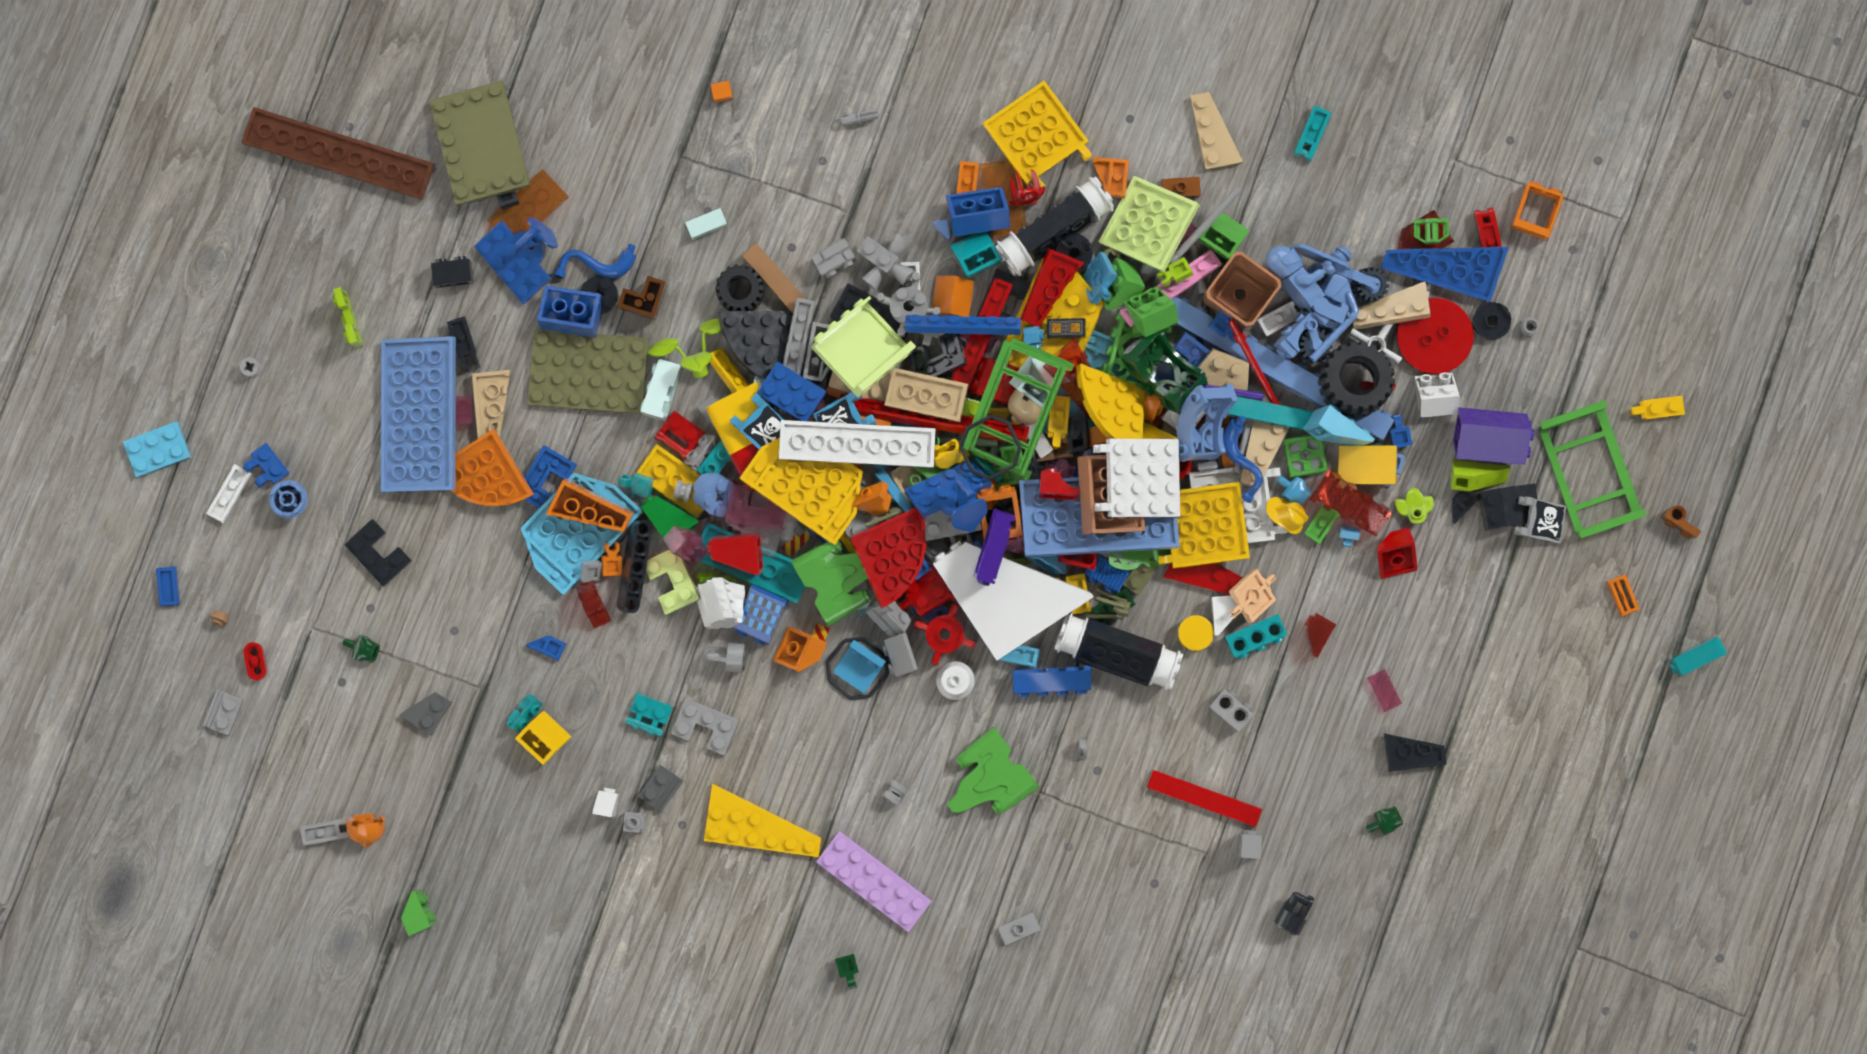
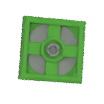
M1312 435L1283 440L1289 478L1328 471L1323 441L1317 440Z

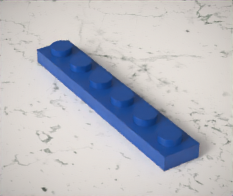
M913 314L905 316V332L1021 335V318L994 316L964 317L956 315L921 316Z

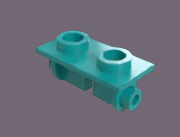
M722 441L716 445L697 469L700 474L720 473L731 459Z
M531 693L528 696L526 695L518 705L523 710L519 712L515 709L507 718L508 722L506 724L520 734L533 716L540 711L544 703L536 699Z

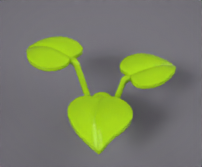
M719 318L709 319L700 325L699 331L703 332L702 352L686 357L681 348L677 346L679 344L678 339L666 338L653 344L648 349L647 355L661 357L677 350L683 357L680 362L681 366L692 371L694 378L706 376L708 374L706 366L711 361L712 354L706 352L705 338L707 334L713 335L721 331Z

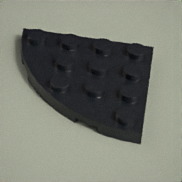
M791 311L718 312L721 332L730 347L729 350L745 369L765 380L777 361L783 364L793 317Z

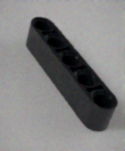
M634 520L629 526L617 599V608L623 613H635L640 607L652 534V525L647 520ZM640 524H641L642 527H643V530H642L641 533H640L639 530H638V527H639ZM637 543L640 545L638 552L635 549ZM634 562L637 564L635 571L632 569ZM631 581L634 583L632 590L629 588ZM628 600L631 602V606L629 609H627L626 602Z

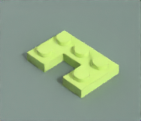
M678 546L647 560L646 571L650 580L668 573L674 590L658 597L665 615L701 599Z

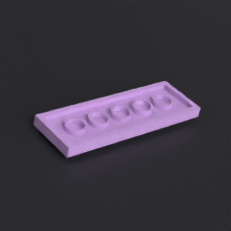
M840 831L816 861L907 932L911 930L932 902Z

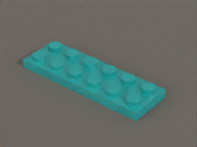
M707 522L692 558L798 604L805 586L792 564L793 559L761 546L764 571L759 575L712 560L711 555H708L707 543L710 542V539L714 536L736 534Z

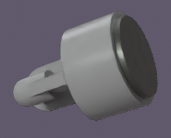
M728 643V648L716 646L706 648L704 655L708 661L726 662V671L742 673L745 671L747 646L745 644Z

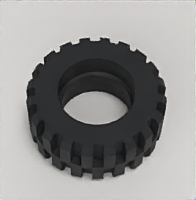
M1350 341L1347 345L1344 343L1339 345L1337 349H1334L1328 355L1319 371L1318 385H1321L1319 391L1321 396L1325 395V403L1337 407L1346 417L1349 414L1352 415V418H1358L1360 415L1365 417L1370 415L1371 412H1376L1387 401L1395 384V379L1393 378L1395 374L1394 368H1390L1391 360L1384 358L1386 353L1382 349L1379 352L1376 350V345L1371 344L1367 346L1365 341H1360L1358 344L1355 341ZM1359 364L1370 372L1373 378V388L1368 394L1355 395L1343 387L1339 373L1345 365Z

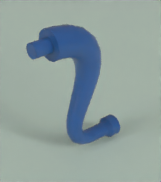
M628 244L627 250L622 251L617 262L611 265L602 264L580 250H569L562 256L558 268L554 271L553 275L564 279L567 263L570 258L575 257L600 276L610 279L620 278L632 268L637 257L633 254L636 246Z
M1240 415L1237 420L1232 419L1224 431L1223 440L1227 457L1233 463L1250 471L1255 477L1254 484L1241 495L1245 502L1251 503L1254 495L1262 485L1263 476L1259 467L1243 456L1238 449V438L1244 430L1243 424L1246 421V418Z

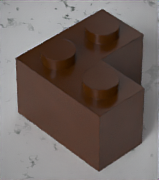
M647 276L642 294L623 288L617 307L620 310L656 321L667 288L666 281Z

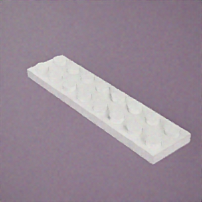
M780 421L779 459L934 467L935 428Z

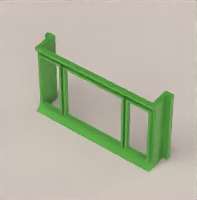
M1012 338L1011 341H1004L972 424L987 417L1003 373L1047 391L1048 395L1029 443L1027 444L1019 440L1021 448L1025 449L1019 466L1016 465L1013 469L1009 470L1029 479L1032 471L1027 469L1064 375L1066 371H1072L1074 363L1015 338ZM1012 350L1058 368L1051 386L1007 368ZM984 422L969 430L963 446L964 449L1002 468H1007L1013 464L975 447L981 430L1016 445L1013 437L984 425Z
M1605 400L1539 422L1540 427L1538 430L1574 531L1576 536H1580V539L1647 516L1645 509L1641 510L1605 411V408H1607ZM1596 413L1601 432L1553 447L1548 429ZM1604 437L1623 489L1574 505L1556 453ZM1625 494L1630 513L1584 529L1582 528L1577 510Z

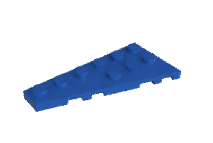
M1509 247L1386 249L1380 268L1491 302Z

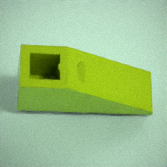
M1453 460L1450 470V488L1453 490L1473 491L1506 483L1510 466Z

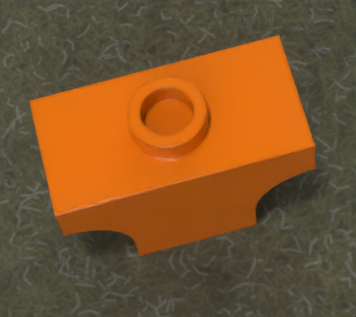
M882 481L861 489L852 507H858L857 511H866L874 517L888 512L892 498L887 493L889 485Z

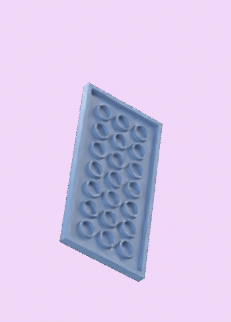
M456 337L381 340V492L455 490Z
M1079 477L1062 478L1068 485L1079 488ZM1040 479L1019 480L1025 557L1179 549L1180 547L1177 517H1144L1145 531L1083 535L1080 488L1077 501L1039 498Z

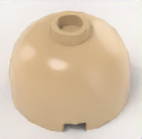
M1016 389L1008 401V410L1013 415L1011 419L1017 424L1033 425L1037 422L1042 408Z

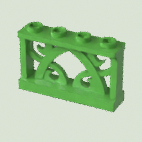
M1118 309L1115 315V320H1117L1116 327L1112 328L1110 334L1112 342L1111 345L1107 346L1105 352L1107 360L1106 363H1103L1100 371L1140 387L1141 381L1135 383L1126 380L1130 374L1128 370L1120 377L1115 376L1112 372L1114 364L1119 365L1118 371L1126 368L1121 360L1125 352L1123 344L1133 337L1132 327L1126 326L1125 319L1119 313L1121 309ZM1122 330H1123L1126 334H1124V335L1121 337V333H1122ZM1152 342V343L1148 346L1149 353H1150V348H1151V346H1152L1153 344H1154V348H1155V349H1158L1154 342ZM1150 367L1145 368L1148 371V373L1151 372Z

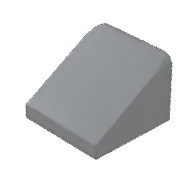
M1216 459L1196 460L1197 472L1216 470L1218 468Z

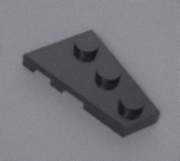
M1383 733L1388 772L1447 765L1444 745Z

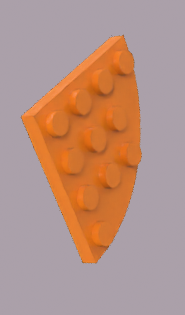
M492 429L456 452L455 490H450L456 496L479 505L501 506L517 503L534 495L495 429Z

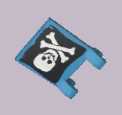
M852 391L845 397L813 413L817 422L877 424L873 415H869L862 420L853 402L863 397L861 395L858 398Z
M756 393L751 398L758 406L754 413L744 423L736 416L730 420V423L760 450L762 446L780 437V421L784 419Z

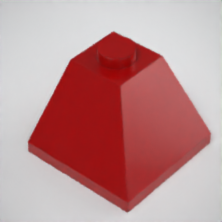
M1409 527L1389 532L1378 546L1377 557L1380 579L1418 570L1415 541Z

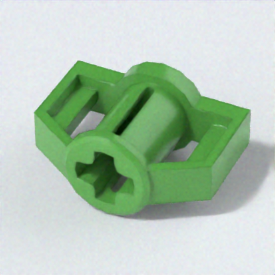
M1449 218L1414 220V238L1424 244H1439L1449 237ZM1421 224H1425V240L1420 238ZM1438 224H1443V237L1441 239L1438 237Z

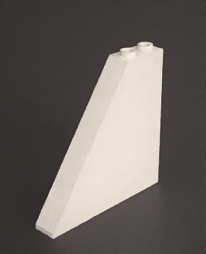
M960 541L956 542L950 547L951 550L946 554L941 552L934 557L935 561L932 562L996 660L1093 598L1089 591L1004 557L1002 558L997 578L994 579L995 584L990 583L989 586L982 585L973 576L981 548L965 541L963 543Z

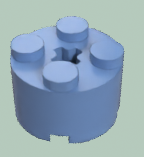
M716 472L701 475L693 486V500L695 504L714 516H724L739 498L735 485Z

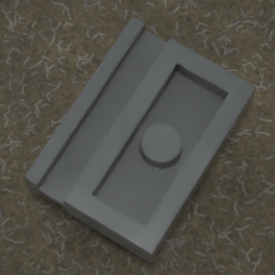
M660 765L638 797L659 812H662L683 780Z

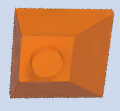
M788 626L773 661L800 672L820 661L827 642Z

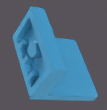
M853 640L833 672L862 693H866L886 661Z

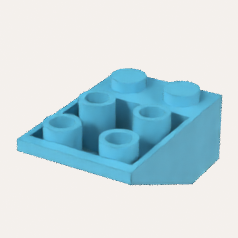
M1333 405L1315 410L1303 428L1317 440L1348 446H1362L1375 440L1370 436L1369 431L1358 427L1353 419L1345 417Z

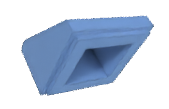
M948 220L934 221L933 226L947 242L950 241Z

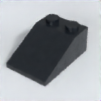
M1535 483L1479 492L1478 497L1480 498L1479 503L1484 530L1527 524L1529 506L1519 505L1518 500L1519 496L1532 497L1538 500Z

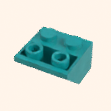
M986 231L974 233L950 245L967 279L1000 264L1002 260Z

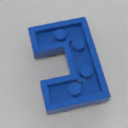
M1184 332L1173 346L1188 358L1187 362L1195 367H1198L1210 352L1209 349L1187 332ZM1161 362L1156 368L1154 379L1157 382L1161 380L1174 381L1172 369ZM1163 385L1165 389L1169 390V385Z
M543 445L524 477L534 493L533 496L525 499V501L540 508L553 495L542 488L550 473L553 472L563 479H568L574 472L577 464Z

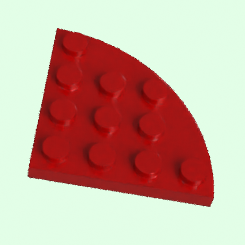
M916 508L849 537L881 608L886 607L902 596L914 582L921 569L926 551V525L924 518Z

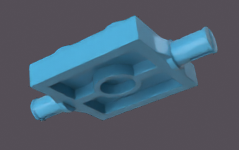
M1101 251L1094 260L1091 259L1082 277L1092 288V291L1087 289L1086 294L1090 302L1096 305L1102 298L1104 300L1110 299L1111 294L1108 288L1117 276L1106 253Z

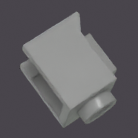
M625 812L623 831L644 833L646 813Z

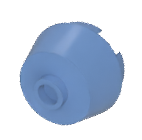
M285 480L276 484L269 496L271 509L282 518H294L300 515L306 508L308 500L304 487L292 480Z

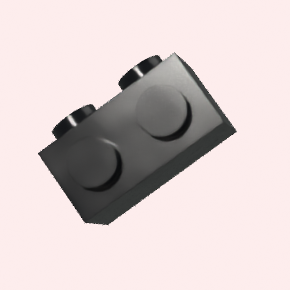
M458 256L454 258L455 260L447 261L446 258L436 259L435 263H431L433 286L435 288L474 284L471 260L469 258L466 259V256Z

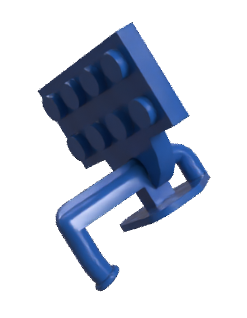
M534 217L527 220L531 227L528 231L516 234L510 230L504 221H500L474 246L522 304H526L552 279L540 265L545 256V244L551 249L558 247L554 232Z
M970 459L969 461L973 469L983 473L975 461ZM964 462L906 488L905 494L923 518L941 510L944 514L951 516L954 528L973 532L988 512L986 501L981 498L977 499L976 494L980 493L982 489L991 488V482L988 479L972 474L967 463Z

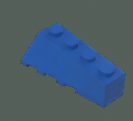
M1091 666L1012 671L1013 694H1018V697H1029V693H1037V696H1049L1048 692H1056V696L1068 695V691H1075V695L1087 694V690H1091Z

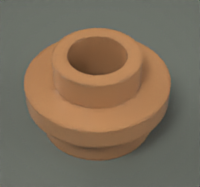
M214 610L213 614L209 616L212 619L211 622L218 626L227 625L229 622L227 620L229 616L218 610Z

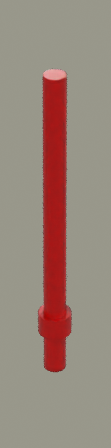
M1235 319L1230 320L1228 324L1234 334L1233 338L1240 345L1269 402L1280 405L1246 342L1247 338L1244 332L1239 329Z

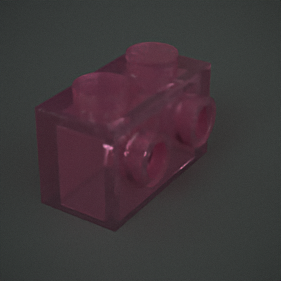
M675 525L663 538L674 555L695 565L708 553L707 548L703 544V538L697 533L692 534L685 527L682 529Z

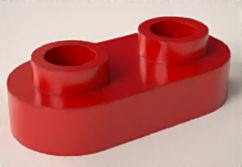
M248 643L243 650L247 674L252 680H262L268 672L264 649L259 643ZM254 648L257 649V654L255 656H253L251 653V651ZM257 667L261 669V673L258 675L255 673Z

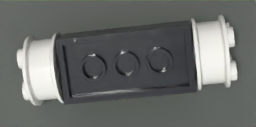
M1096 176L1094 178L1088 177L1089 181L1080 187L1075 186L1076 194H1070L1063 203L1054 205L1049 210L1050 212L1044 216H1038L1031 225L1022 227L1018 234L1015 235L1010 231V236L1001 242L996 241L995 247L1002 261L1006 260L1008 269L1013 276L1016 274L1021 276V272L1029 266L1034 267V263L1046 255L1048 248L1052 250L1056 248L1057 243L1062 237L1072 233L1077 234L1095 220L1099 222L1100 217L1108 211H1114L1112 197L1107 191L1104 192L1101 189L1102 184Z
M1073 613L1065 616L1054 648L1058 650L1057 653L1063 651L1072 654L1075 661L1147 687L1148 684L1152 685L1154 683L1165 687V691L1172 689L1175 681L1174 678L1179 672L1183 657L1180 650L1174 652L1165 649V645L1162 646V644L1092 619L1088 621V618L1083 620L1074 617Z

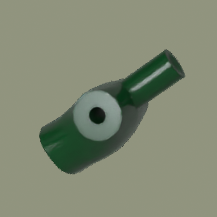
M359 635L356 642L347 638L343 640L344 646L353 649V659L370 663L376 660L380 645L369 637Z
M1394 806L1375 812L1376 822L1367 825L1366 829L1370 833L1380 828L1383 835H1387L1404 824L1397 808Z

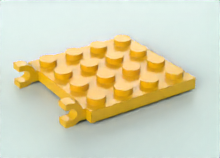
M1042 81L982 123L1013 168L1018 170L1019 176L1026 185L1032 183L1034 186L1031 169L1036 172L1040 186L1043 187L1045 185L1039 177L1077 150L1084 162L1089 160L1092 155L1085 146L1089 142L1045 81Z
M1240 482L1180 490V517H1177L1180 547L1179 549H1171V555L1158 556L1160 565L1172 563L1173 569L1250 559Z

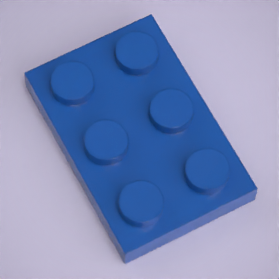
M777 361L757 391V394L795 419L808 422L825 396L826 391Z

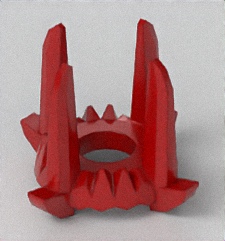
M1032 169L1030 171L1034 187L1028 184L1027 189H1024L1018 170H1016L1017 190L1013 178L1010 179L1013 201H1009L1011 205L1015 207L1031 203L1036 205L1038 199L1044 194L1046 187L1040 186L1037 174Z

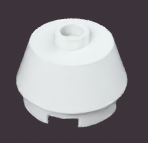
M957 661L943 665L936 677V684L940 693L952 700H959L968 696L975 682L972 670L966 664Z

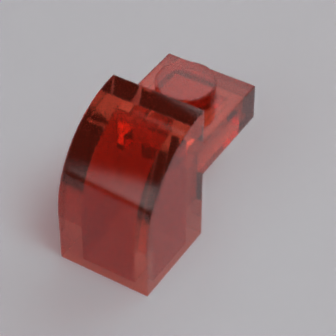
M594 580L576 587L584 611L594 628L612 621Z

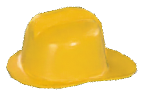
M1273 497L1266 503V512L1269 518L1291 534L1300 533L1303 524L1309 518L1299 503H1289L1279 497Z

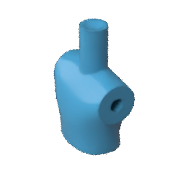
M1281 475L1277 479V482L1285 487L1282 497L1288 502L1302 505L1312 493L1305 485V482L1299 477H1295L1291 482Z

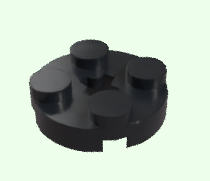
M594 276L582 284L580 291L596 293V291L600 290L601 293L604 292L601 300V315L609 313L616 305L619 297L618 289L609 278Z
M1496 302L1482 304L1477 308L1472 318L1476 333L1488 341L1497 340L1506 335L1510 330L1512 320L1508 308ZM1489 316L1491 318L1496 317L1495 326L1488 324Z

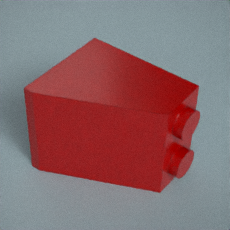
M760 533L714 536L707 543L708 555H711L712 560L755 575H759L764 571Z

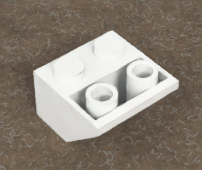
M1453 372L1424 374L1414 377L1420 417L1458 413L1460 396Z

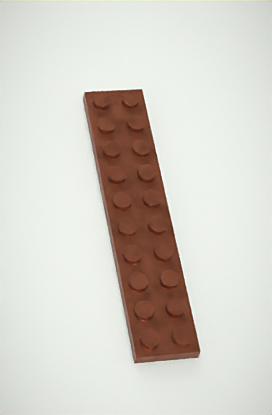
M256 107L252 109L241 142L244 145L420 200L424 199L435 166L434 163Z

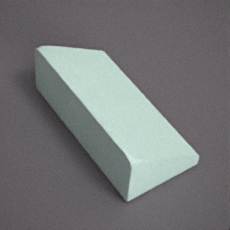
M721 208L685 222L692 240L728 226Z

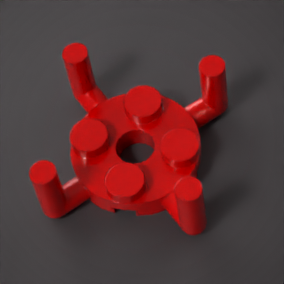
M956 603L951 605L948 615L938 616L930 621L929 624L920 621L914 622L915 629L926 632L927 643L935 651L931 660L933 666L939 664L942 654L956 651L961 644L970 649L976 646L975 641L964 637L963 627L955 618L958 611ZM942 629H948L951 636L947 640H942L939 632Z

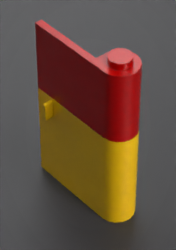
M757 382L705 408L740 477L759 449L734 427L730 420L736 416L744 423L758 408L751 400L760 388ZM744 483L747 490H751L752 492L755 491L750 486Z

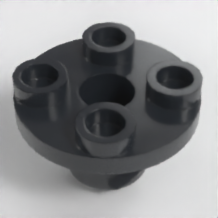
M1072 233L1062 237L1055 248V251L1084 262L1077 271H1083L1093 256L1092 244L1081 234Z

